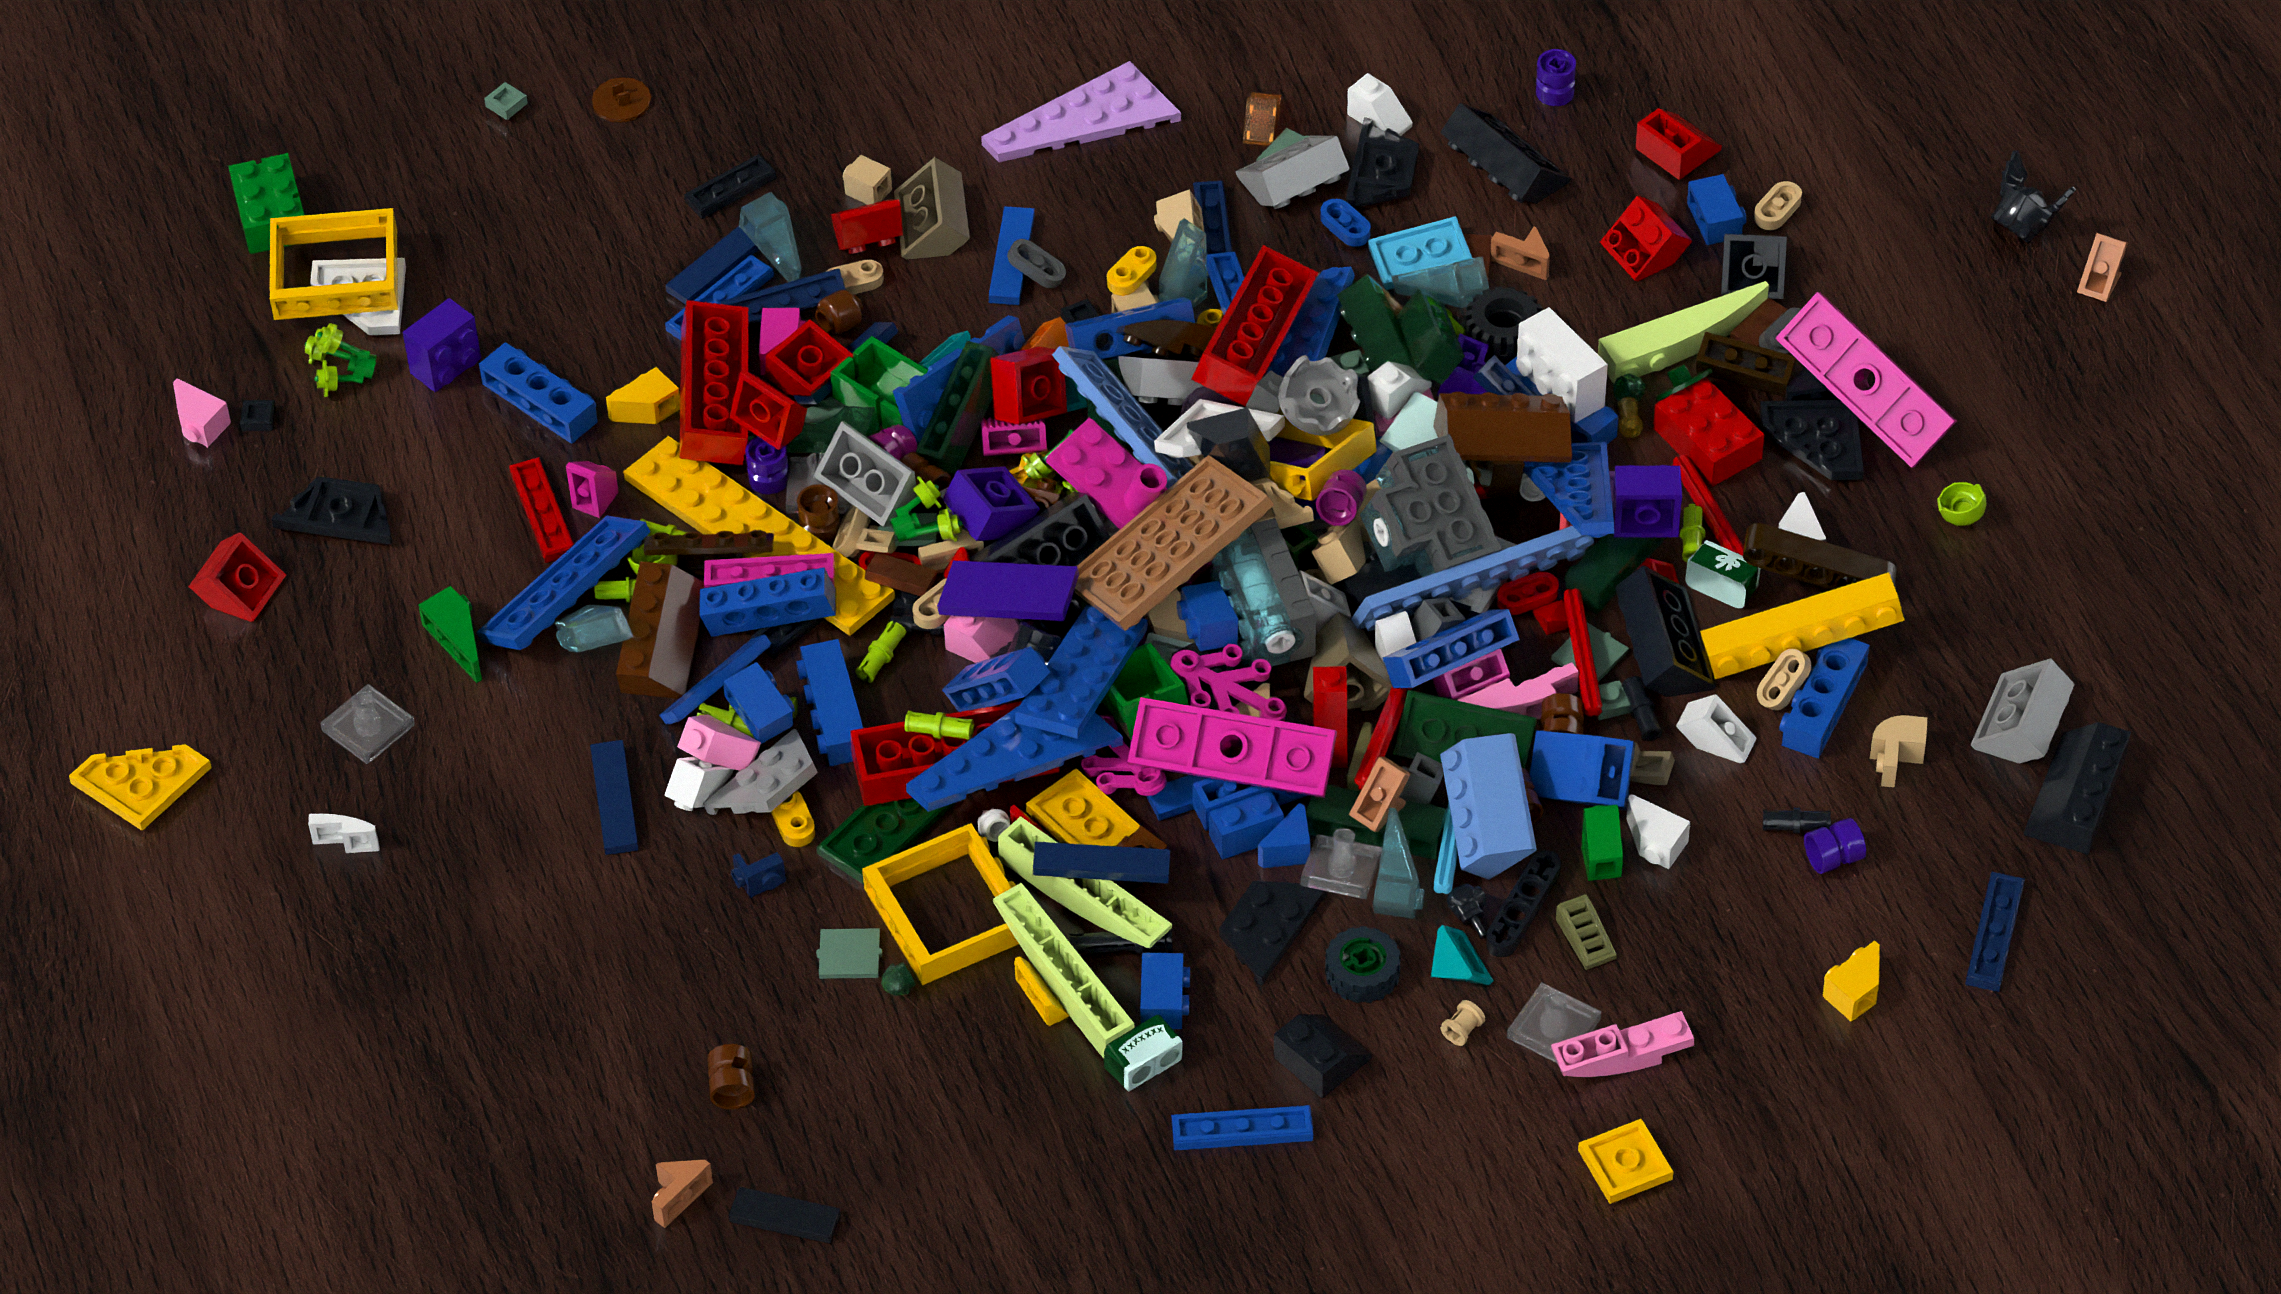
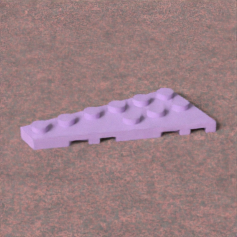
M1129 61L981 136L982 146L998 162L1034 155L1035 150L1051 146L1053 150L1064 148V143L1078 140L1082 144L1126 133L1127 129L1134 127L1153 128L1156 122L1170 120L1171 123L1181 121V112Z

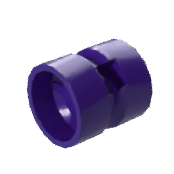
M1551 49L1542 53L1537 60L1536 96L1539 101L1546 105L1562 106L1570 102L1574 97L1576 60L1569 52L1561 49Z
M758 436L751 439L745 449L750 486L754 491L761 494L770 495L782 491L788 485L790 479L786 445L781 450H778Z
M1852 818L1835 822L1830 826V829L1821 827L1804 835L1807 857L1814 870L1819 874L1839 868L1841 862L1843 864H1851L1866 857L1864 837L1859 826Z

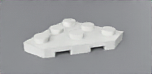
M386 258L312 261L311 286L386 280ZM397 258L398 310L342 314L368 335L400 334L406 272L405 258Z
M1199 399L1154 441L1155 452L1167 454L1172 458H1185L1202 454L1187 429V422L1243 409V407ZM1249 409L1266 441H1271L1285 427L1284 415Z

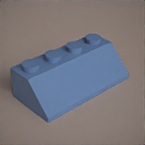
M1507 733L1463 739L1441 753V762L1461 870L1490 880L1537 851L1515 735Z

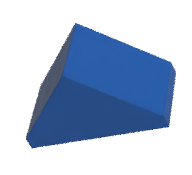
M1301 803L1258 844V865L1262 868L1310 864V837L1305 806Z

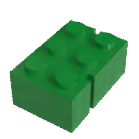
M288 153L262 158V163L259 164L252 160L228 166L249 254L270 250V218L304 216Z
M871 336L853 352L854 359L848 356L830 372L833 398L876 425L882 422L883 429L897 424L904 426L893 390L899 386H908L910 384L909 379L916 375L923 376L928 370Z
M1151 643L1136 647L1101 701L1130 740H1132L1140 697L1189 705L1184 684L1166 661L1161 658Z

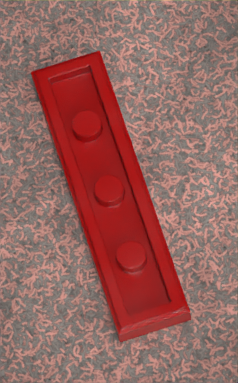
M540 458L509 465L511 477L545 563L555 561L574 544Z

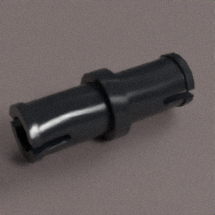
M1629 677L1622 683L1630 703L1629 713L1633 719H1636L1642 739L1644 741L1656 740L1662 735V730L1654 714L1655 705L1653 700L1648 698L1641 677Z
M1794 807V811L1763 809V831L1786 830L1793 831V834H1800V831H1813L1821 827L1830 829L1831 810L1800 811V807Z

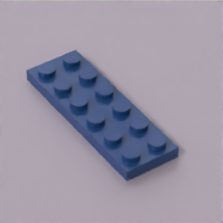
M606 515L476 632L480 641L516 650L528 647L533 642V638L543 629L550 627L555 622V618L565 609L572 607L577 602L578 597L586 590L597 585L599 578L608 570L618 566L620 559L629 551L641 545L642 540L651 532L646 522Z
M1086 605L1046 666L1050 673L1024 698L1016 710L1015 723L1078 739L1147 632L1148 619L1142 618L1139 623L1124 631L1093 606Z

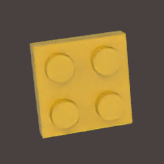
M1642 1119L1579 1142L1578 1151L1609 1204L1673 1180V1170Z

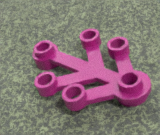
M1228 644L1223 648V652L1201 656L1191 650H1181L1173 655L1170 668L1181 681L1186 682L1191 697L1190 706L1207 709L1210 707L1211 697L1206 691L1202 690L1200 679L1211 686L1219 711L1240 714L1239 710L1231 705L1228 696L1230 695L1260 711V718L1285 721L1287 707L1281 699L1276 697L1265 699L1237 684L1253 680L1258 682L1266 681L1271 672V665L1267 660L1257 659L1252 663L1251 667L1216 673L1208 668L1224 664L1234 667L1240 663L1242 649L1238 645ZM1228 653H1233V654H1235L1237 657L1232 658V657H1229L1227 654H1228ZM1257 668H1262V669H1264L1266 672L1260 673V672H1258L1256 669H1257ZM1201 699L1205 701V704H1198L1195 700ZM1269 708H1275L1278 711H1272Z
M1108 714L1099 715L1116 731H1118V727L1113 716ZM1124 741L1123 745L1115 748L1108 745L1119 758H1099L1096 755L1084 758L1081 762L1084 774L1087 777L1098 776L1096 783L1104 794H1111L1117 788H1135L1136 792L1140 795L1153 796L1162 791L1167 784L1165 773L1162 770L1130 765L1127 762L1130 748ZM1102 771H1131L1134 775H1114L1111 772L1102 773Z

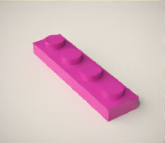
M834 553L705 560L704 588L818 568H825L835 586Z

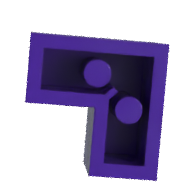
M1459 334L1448 359L1436 396H1439V393L1463 392L1465 394H1482L1487 392L1473 376L1486 364L1484 359L1489 345Z

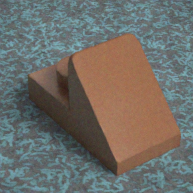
M1535 226L1525 241L1496 231L1491 239L1490 261L1547 280L1549 277L1550 255Z
M2097 233L2077 292L2107 302L2122 272L2119 271L2128 243Z
M1379 757L1349 815L1372 831L1378 832L1405 806L1406 801L1399 796L1411 773L1388 758Z
M691 1160L656 1164L658 1181L663 1186L651 1201L654 1220L664 1228L667 1227L713 1183L711 1165L708 1161Z

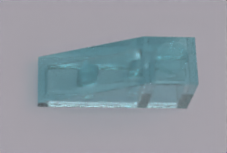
M769 192L741 207L739 227L788 282L800 279L801 264L789 211L785 203L778 200L772 192Z
M1183 218L1179 222L1159 278V301L1163 302L1185 297L1191 300L1192 308H1194L1207 298L1206 233Z
M1483 256L1391 276L1395 292L1398 294L1423 299L1424 296H1431L1435 302L1460 308L1467 307L1469 302H1473L1475 295H1483V290L1490 289Z
M586 605L555 622L558 629L556 636L559 643L564 649H568L571 652H583L634 637L620 607Z
M1389 807L1373 908L1374 912L1378 914L1415 919L1416 909L1422 910L1425 890L1420 889L1419 878L1396 808Z

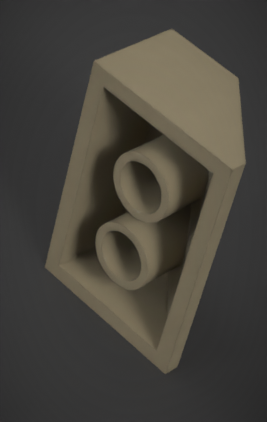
M934 157L894 191L895 199H899L901 206L903 235L899 236L901 255L904 259L948 256L970 239L962 173Z

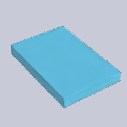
M1456 216L1368 240L1369 250L1386 290L1458 271V268L1474 265L1472 255Z

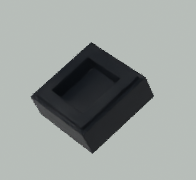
M244 400L240 420L241 431H273L276 412L275 400Z

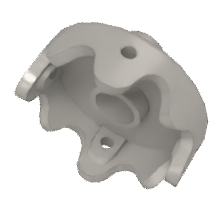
M1306 355L1299 357L1287 371L1279 387L1278 400L1284 416L1292 425L1308 434L1323 436L1341 431L1350 423L1360 404V400L1357 397V374L1352 369H1341L1333 359L1328 357L1318 361H1309ZM1310 395H1320L1321 397H1323L1325 403H1314L1311 400Z

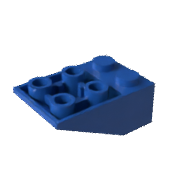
M1536 730L1530 777L1535 787L1533 790L1542 799L1591 806L1618 805L1619 810H1626L1636 744L1630 740Z

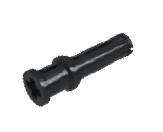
M1172 929L1150 949L1124 939L1110 931L1069 933L1070 944L1078 954L1135 951V954L1139 953V955H1142L1146 951L1166 950L1167 953H1173Z

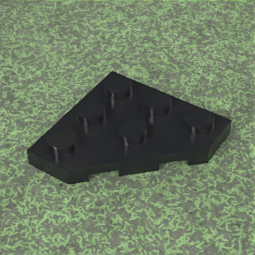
M1841 400L1760 401L1762 433L1830 480L1863 479L1864 469L1858 418Z

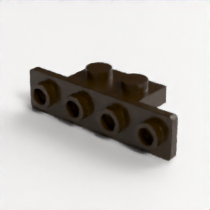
M753 530L743 534H734L731 531H720L716 534L704 535L699 532H688L684 535L655 533L645 537L643 550L646 556L678 555L679 569L690 575H704L705 560L743 558V553L772 552L774 533H766L762 530Z

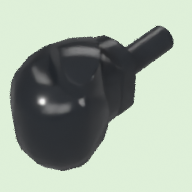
M1467 883L1453 888L1446 896L1449 908L1462 921L1463 925L1472 924L1480 939L1486 938L1487 932L1480 922V919L1484 916L1482 909L1486 904L1484 891L1479 886L1473 887Z

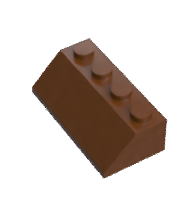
M1463 392L1439 393L1433 427L1438 438L1448 434L1451 435L1454 448L1462 460L1571 462L1570 412L1562 396L1554 394L1530 396L1523 393L1497 395L1491 392L1482 394H1465Z
M640 561L616 671L621 693L679 699L687 692L701 624L700 589L704 588L703 581L672 564Z

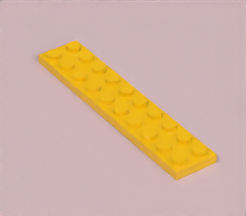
M667 436L623 471L624 479L703 535L716 534L720 531L743 534L753 530L774 533L772 552L743 553V558L834 553L836 615L824 617V619L849 636L895 599V593L892 588L866 580L864 569L708 462L680 459V443L670 436Z

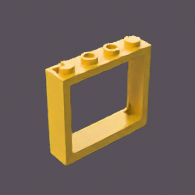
M393 208L270 218V303L274 320L398 310L397 226ZM386 237V280L284 289V245Z
M1284 416L1285 427L1276 437L1332 448V450L1307 469L1270 461V477L1266 478L1276 483L1279 489L1286 490L1295 498L1313 501L1318 497L1327 479L1333 472L1338 470L1352 471L1377 451L1374 423L1352 418L1350 423L1341 431L1331 435L1318 436L1299 430ZM1300 475L1305 476L1306 480H1301Z
M972 823L862 868L866 893L922 985L1019 944L1005 923L930 955L889 888L967 854L995 897L1016 886L1013 881H1007L1001 861L998 857H992L986 837L979 836Z

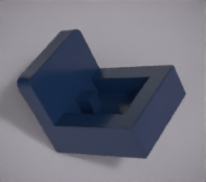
M778 852L748 866L739 853L733 855L734 869L731 870L732 878L738 888L743 887L750 898L766 890H772L781 883L786 882L784 861Z

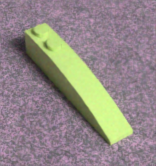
M1764 281L1600 338L1598 355L1608 364L1607 375L1613 384L1617 385L1625 381H1632L1637 377L1654 371H1660L1665 367L1698 354L1705 332L1723 337L1730 335L1734 328L1768 299L1769 284Z
M1021 816L998 836V852L1001 863L1050 898L1095 925L1149 949L1172 929V923L1111 880L1033 875L1035 842H1058Z
M1022 883L993 898V903L1035 969L1072 1020L1104 1059L1106 1046L1132 1030L1134 1022Z

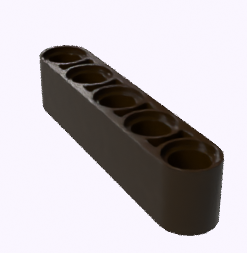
M1754 523L1746 530L1743 558L1752 566L1831 590L1888 572L1894 587L1896 586L1897 568L1889 561L1763 523Z

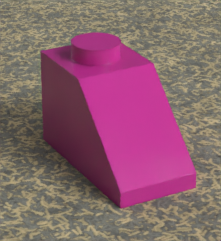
M762 308L759 344L761 375H765L766 355L806 323V320H801L800 308Z
M589 461L569 462L566 465L572 508L600 518L619 492L616 471L611 470L607 466H600Z

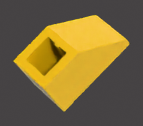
M657 367L645 374H641L634 381L615 390L606 397L608 416L612 422L657 424L680 410L679 388Z
M1875 940L1865 948L1860 947L1856 949L1846 962L1840 966L1835 965L1830 968L1824 977L1823 997L1851 1022L1873 1007L1877 1001L1880 945Z

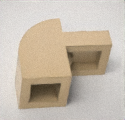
M1894 716L1884 720L1876 727L1872 737L1870 759H1877L1876 772L1882 773L1881 786L1895 787L1898 762L1923 764L1927 717Z

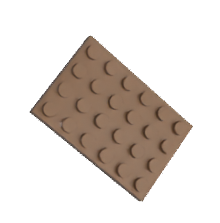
M1208 455L1077 565L1079 577L1074 592L1126 631L1128 628L1139 623L1142 617L1154 606L1161 604L1174 589L1187 582L1200 567L1212 561L1216 554L1226 545L1238 539L1246 528L1255 521L1260 520L1274 504L1268 495Z

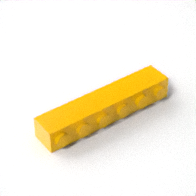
M1888 572L1700 631L1714 677L1719 679L1776 661L1780 654L1787 649H1797L1801 652H1806L1905 620L1899 597Z

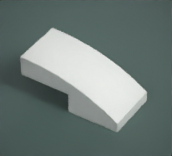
M309 814L308 825L313 845L344 843L346 853L379 851V841L375 825L343 815Z

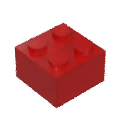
M1038 346L991 358L995 420L1023 424L1067 413L1065 375L1058 367L1060 364L1052 356L1056 349Z

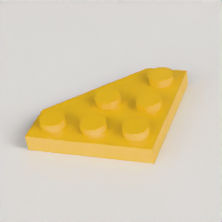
M184 744L172 746V750L153 752L152 748L126 751V755L106 757V753L94 754L69 775L72 785L143 831L211 769L209 759Z

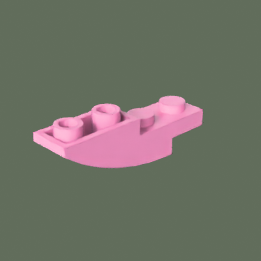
M1571 662L1562 667H1555L1548 673L1535 679L1526 680L1519 686L1515 687L1510 679L1507 678L1486 686L1484 689L1471 695L1462 696L1457 701L1530 716L1539 720L1541 719L1542 701L1546 697L1558 693L1573 694L1577 692L1579 671Z
M1682 1011L1620 1031L1617 1024L1551 1044V1049L1563 1076H1608L1662 1064L1663 1055L1694 1046V1037Z

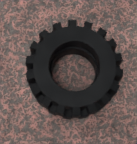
M1502 286L1495 287V290H1483V295L1477 294L1473 297V302H1469L1465 317V336L1489 345L1484 362L1487 363L1495 355L1506 365L1517 357L1519 323L1543 311L1541 304H1537V299L1534 296H1527L1528 292L1524 290L1516 291L1515 287L1502 289Z

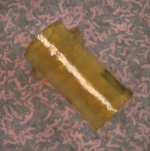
M1627 397L1619 401L1620 404L1618 403L1621 420L1618 428L1625 437L1635 438L1640 435L1644 425L1643 421L1639 418L1637 400Z

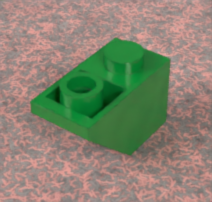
M1598 805L1584 808L1581 850L1588 881L1622 877L1623 852L1618 805Z

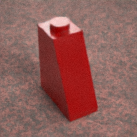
M1346 666L1313 667V726L1337 731L1331 768H1348Z

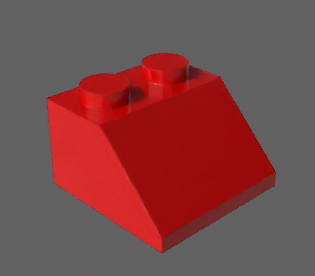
M889 199L831 214L839 250L848 249L849 254L867 250L865 244L877 242L878 247L896 243L895 237L903 235L899 199Z
M809 319L766 355L765 377L787 395L811 396L831 379V371L848 356L853 359L854 357L850 351Z
M743 369L739 374L729 418L776 449L781 450L802 432L807 409L759 377Z
M239 532L219 543L188 587L211 608L252 622L266 605L286 574L248 538Z

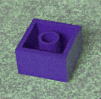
M450 298L403 331L410 374L434 392L451 383L455 377L474 366L481 359L474 316Z
M1615 466L1612 503L1614 537L1679 536L1682 502L1680 466Z
M1005 466L957 470L942 498L952 510L953 515L958 514L964 527L976 541L997 540L1036 516L1040 509Z

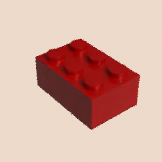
M1707 377L1655 404L1653 429L1680 456L1683 454L1687 455L1699 475L1711 487L1762 460L1764 433Z

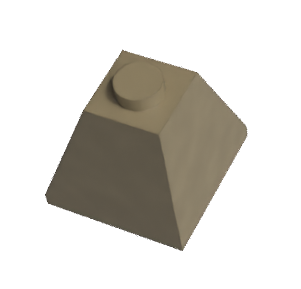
M1338 612L1317 633L1316 656H1312L1304 697L1313 703V667L1346 666L1347 709L1375 710L1387 698L1392 687L1387 669L1365 631L1357 629L1352 620Z

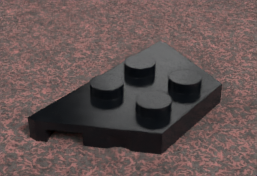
M1364 117L1345 201L1353 208L1410 196L1419 156V144L1409 138L1401 137L1397 132L1389 128L1383 131L1373 126L1372 119Z
M318 476L307 486L305 491L298 493L290 500L291 507L282 515L276 513L271 519L273 528L389 545L392 543L380 487L377 484Z
M1253 881L1219 927L1220 938L1228 947L1235 951V956L1241 964H1246L1254 974V980L1262 986L1324 900L1327 895V886L1324 884Z

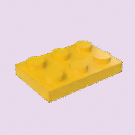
M1077 768L1026 803V812L1060 843L1117 846L1126 835L1131 838L1140 827L1134 819Z

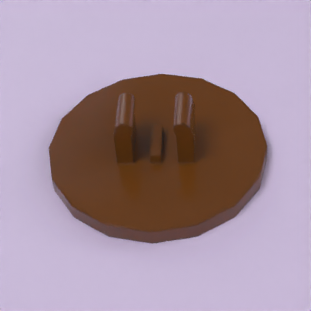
M620 77L610 79L600 84L592 96L594 112L600 118L610 122L623 123L633 121L644 115L651 104L649 88L643 82L633 78Z

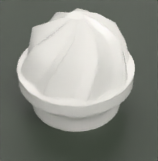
M1524 473L1519 489L1521 496L1528 501L1544 499L1546 497L1544 493Z
M991 808V810H983L982 815L978 817V831L987 840L998 842V836L1010 826L1009 816L1001 809Z

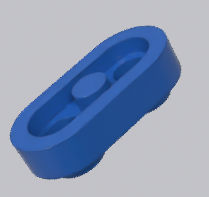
M1330 199L1322 204L1320 209L1322 224L1342 242L1349 246H1361L1368 242L1371 236V225L1349 203L1342 199Z

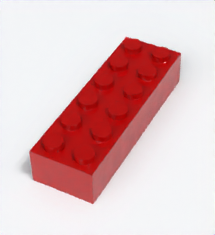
M1263 245L1203 352L1191 380L1234 402L1246 406L1256 384L1266 375L1307 299L1318 272Z
M686 301L681 327L680 459L743 465L748 441V429L729 418L739 374L743 369L748 371V307Z
M1022 701L946 714V716L973 719L975 723L974 737L1015 709ZM905 721L851 730L852 759L864 806L912 798L906 792V784L969 740L943 736L942 739H936L931 734L906 732ZM1059 767L1031 777L1059 773Z

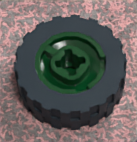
M1360 926V928H1348L1345 932L1341 931L1335 939L1330 941L1329 948L1326 949L1325 975L1327 983L1332 986V990L1335 993L1341 995V998L1345 1000H1353L1356 1003H1371L1377 999L1379 1001L1385 995L1390 994L1394 986H1397L1399 982L1400 949H1397V943L1390 938V935L1374 927L1372 929L1367 928V926Z

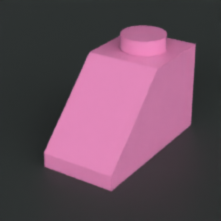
M177 378L173 385L182 433L188 440L209 447L231 424L227 403Z
M707 714L688 717L677 747L704 762L741 771L754 762L761 742Z

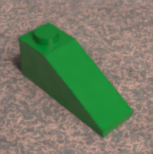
M449 586L418 604L422 626L465 672L478 683L482 681L470 615L472 606L464 594L459 595Z

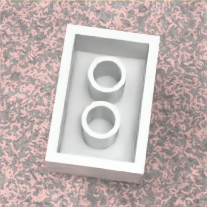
M1550 307L1519 323L1516 366L1523 376H1527L1536 385L1542 395L1554 394L1562 396L1570 412V419L1574 423L1605 407L1608 364Z

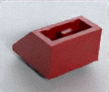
M1660 108L1637 123L1636 149L1678 180L1721 151L1722 148L1719 143L1680 115Z
M1638 195L1600 241L1602 246L1635 281H1640L1673 265L1692 242L1691 238L1658 203Z

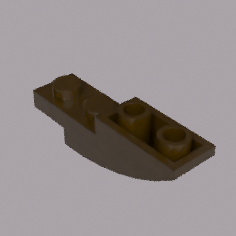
M1153 320L1119 326L1116 333L1123 335V341L1133 346L1141 347L1143 343L1153 347L1151 352L1169 359L1170 354L1180 355L1183 346L1185 347V353L1201 358L1216 329L1187 321Z

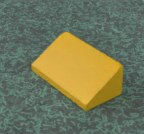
M1020 956L1015 958V979L1045 1023L1051 1026L1068 1018L1069 1014L1054 996L1033 964Z

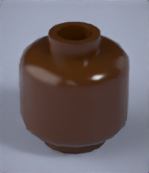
M844 289L838 290L819 301L815 312L816 320L825 332L839 335L859 325L862 319L861 311L863 310V305L857 295H852Z

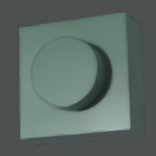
M506 82L484 98L485 106L506 120L528 104L527 95Z
M1360 350L1330 357L1341 369H1352L1359 374L1369 376V370Z
M1620 680L1599 685L1602 713L1597 716L1598 720L1629 713L1630 703Z

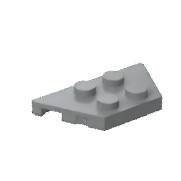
M792 729L706 800L703 805L707 813L716 815L720 808L731 807L734 814L751 811L756 813L771 812L818 772L798 731Z

